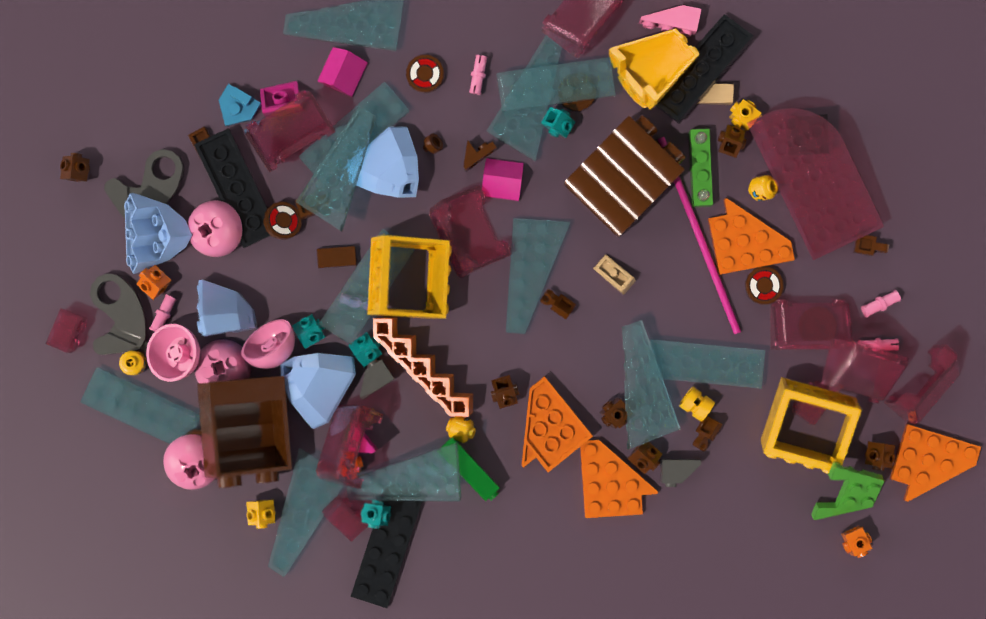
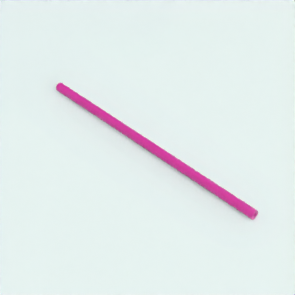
M665 137L657 139L659 145L664 148L667 144ZM679 176L674 183L733 333H740L741 329Z

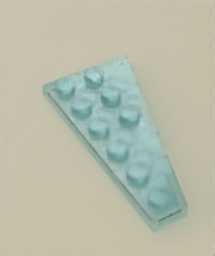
M366 0L343 4L337 7L321 8L320 10L286 14L283 34L397 51L404 0Z
M547 34L487 129L489 134L533 161H536L544 126L541 122L547 113L563 45Z
M360 106L296 201V203L341 232L345 225L376 120L375 115Z
M513 218L506 333L525 334L570 222Z
M642 320L622 327L623 350L625 351L624 370L626 381H624L625 411L627 412L626 432H628L627 449L642 445L680 429Z
M457 442L348 479L346 481L348 500L460 501L461 486Z
M301 448L298 451L268 564L270 569L283 577L286 576L348 480Z

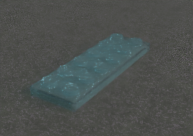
M610 57L496 74L502 112L616 95Z
M383 82L298 157L325 186L348 166V162L385 129L395 125L410 110L391 88Z
M383 229L381 230V232H380L379 235H378V236H381V235L393 236V235H391L390 233L386 232V231L383 230ZM371 247L319 323L320 326L350 345L354 343L371 315H367ZM390 247L388 290L415 249Z
M650 339L646 378L762 389L765 350Z
M96 367L80 401L93 409L169 444L177 438L186 435L189 431L196 429L200 421V414L99 367Z

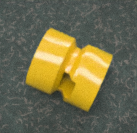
M692 386L681 400L679 407L686 412L691 411L692 416L702 422L713 408L715 401L708 396L703 397L702 392Z

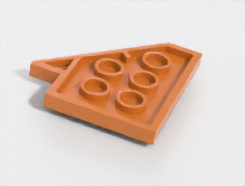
M544 376L529 388L521 466L524 468L537 458L545 470L550 472L591 439L593 435Z
M906 424L890 479L908 485L903 499L908 502L976 466L981 447Z
M588 440L580 447L585 518L643 514L642 495L658 494V491L600 440Z

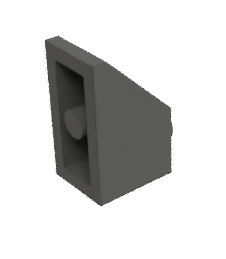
M375 359L368 364L369 368L365 370L360 393L361 400L366 399L395 380L383 360L378 361Z
M660 459V482L665 483V487H677V483H683L701 465V460Z

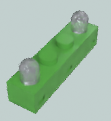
M691 129L688 133L692 207H711L713 205L710 129Z

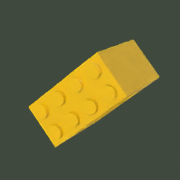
M388 235L372 237L367 315L425 319L446 318L449 311L447 296L450 292L448 276L451 272L449 257L452 253L450 241ZM390 247L428 250L426 309L424 311L387 308Z
M781 377L761 437L763 453L770 458H782L791 464L801 463L809 469L819 468L825 473H829L833 462H838L842 466L861 413L857 398ZM790 399L846 414L832 456L776 441Z

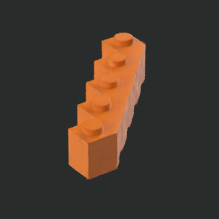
M377 316L373 318V338L387 350L397 363H400L407 370L406 372L426 390L435 402H438L445 409L444 411L449 416L469 417L473 413V393H454V374L435 373V355L417 354L416 335H398L397 317Z

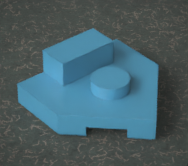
M230 84L227 85L219 98L226 127L253 120L261 106L259 101Z

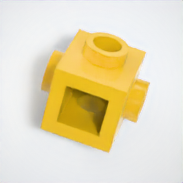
M743 99L740 103L736 101L730 109L732 114L729 118L732 119L731 122L735 126L742 127L748 131L761 115V112L756 109V105L753 102Z
M274 500L246 502L248 525H256V529L267 528L268 524L275 523Z

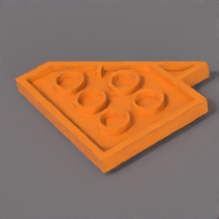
M727 198L723 200L726 215L708 219L719 275L795 260L790 240Z

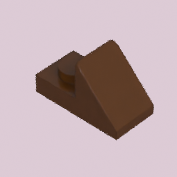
M467 140L463 166L465 172L497 150L493 141L489 144L488 142L483 143L478 147L479 151L476 152Z

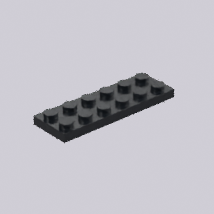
M724 14L697 44L696 48L699 51V57L665 94L656 107L680 124L754 39V35Z
M227 128L194 144L220 200L232 206L241 219L242 237L240 242L243 248H247L270 237L271 235L266 231L263 224L264 215L268 208L230 129Z
M386 486L382 501L383 505L391 506L390 520L388 526L372 529L350 597L384 608L388 607L424 497Z

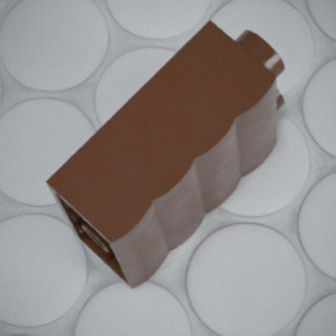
M643 115L636 121L628 116L564 182V185L618 238L685 170L680 165L686 158L684 154L671 142H668L662 148L652 138L658 132L657 128Z
M284 376L198 383L205 477L218 478V488L241 486V475L255 474L256 483H269L279 481V471L292 470Z

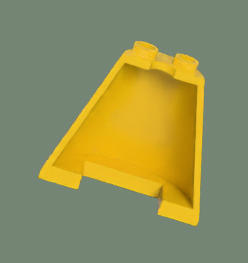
M672 29L609 49V56L613 68L617 67L618 79L626 92L641 107L651 109L659 103L699 57V51L696 47L687 45L688 40L684 34H681L677 29Z

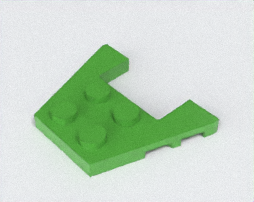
M833 462L828 473L830 480H844V483L835 502H816L811 513L813 520L872 508L884 483L883 476L866 470L857 471L852 466L843 467L840 463Z

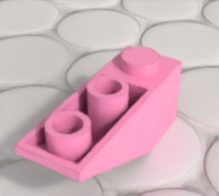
M681 5L642 16L639 24H643V27L648 29H654V27L662 28L661 31L663 32L677 29L686 37H691V35H695L697 32L701 9Z

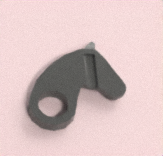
M164 149L155 151L146 160L140 188L125 186L121 181L112 178L105 183L104 190L124 218V204L130 193H136L167 204L177 192L184 173L182 160L173 151ZM164 157L170 158L175 163L173 176L166 180L158 179L153 171L156 161Z
M104 274L97 277L91 285L90 297L93 304L111 317L115 324L106 335L94 340V351L99 355L125 353L139 349L146 352L148 343L146 341L145 315L135 290L119 275ZM109 281L117 283L121 291L120 298L113 304L104 303L99 295L101 286Z

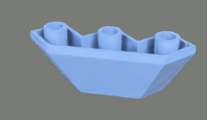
M389 126L348 162L346 181L376 194L398 198L416 197L419 182L418 159L408 128Z
M136 193L129 194L124 204L126 262L131 268L132 273L136 274L145 268L149 269L154 265L173 258L187 246L192 234L186 220L169 205Z
M199 280V285H197L199 295L197 309L200 320L197 322L199 333H202L203 336H211L258 328L254 309L239 292L205 280Z
M314 353L295 356L280 365L281 376H284L285 391L290 403L313 429L329 423L356 375L355 361L352 356Z

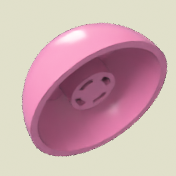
M213 200L202 203L193 210L188 219L187 225L192 234L190 242L197 251L206 256H226L234 251L240 243L242 237L241 219L236 210L225 202Z
M278 319L268 322L254 331L242 347L241 354L244 360L252 366L262 369L274 368L283 364L292 354L295 345V335L291 324L287 320Z
M167 324L160 327L153 333L148 342L146 351L148 366L156 377L164 381H178L186 378L195 370L200 360V345L196 336L189 329L178 324Z
M224 339L215 340L205 345L200 350V360L194 370L198 383L249 379L251 364L242 357V346L234 341Z
M201 435L181 436L167 447L163 459L164 469L168 478L175 485L188 490H196L206 487L215 480V478L205 477Z

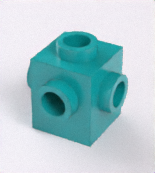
M550 107L541 124L549 129L548 133L556 138L558 136L567 138L576 121L570 117L571 114L566 110Z
M312 314L292 325L297 338L305 349L325 338L322 331L325 328L321 320H316Z
M367 332L348 345L363 367L383 354L379 349L381 344L373 337L371 338Z
M372 500V503H365L361 510L362 523H368L369 528L379 529L380 526H388L391 506H385L383 501Z

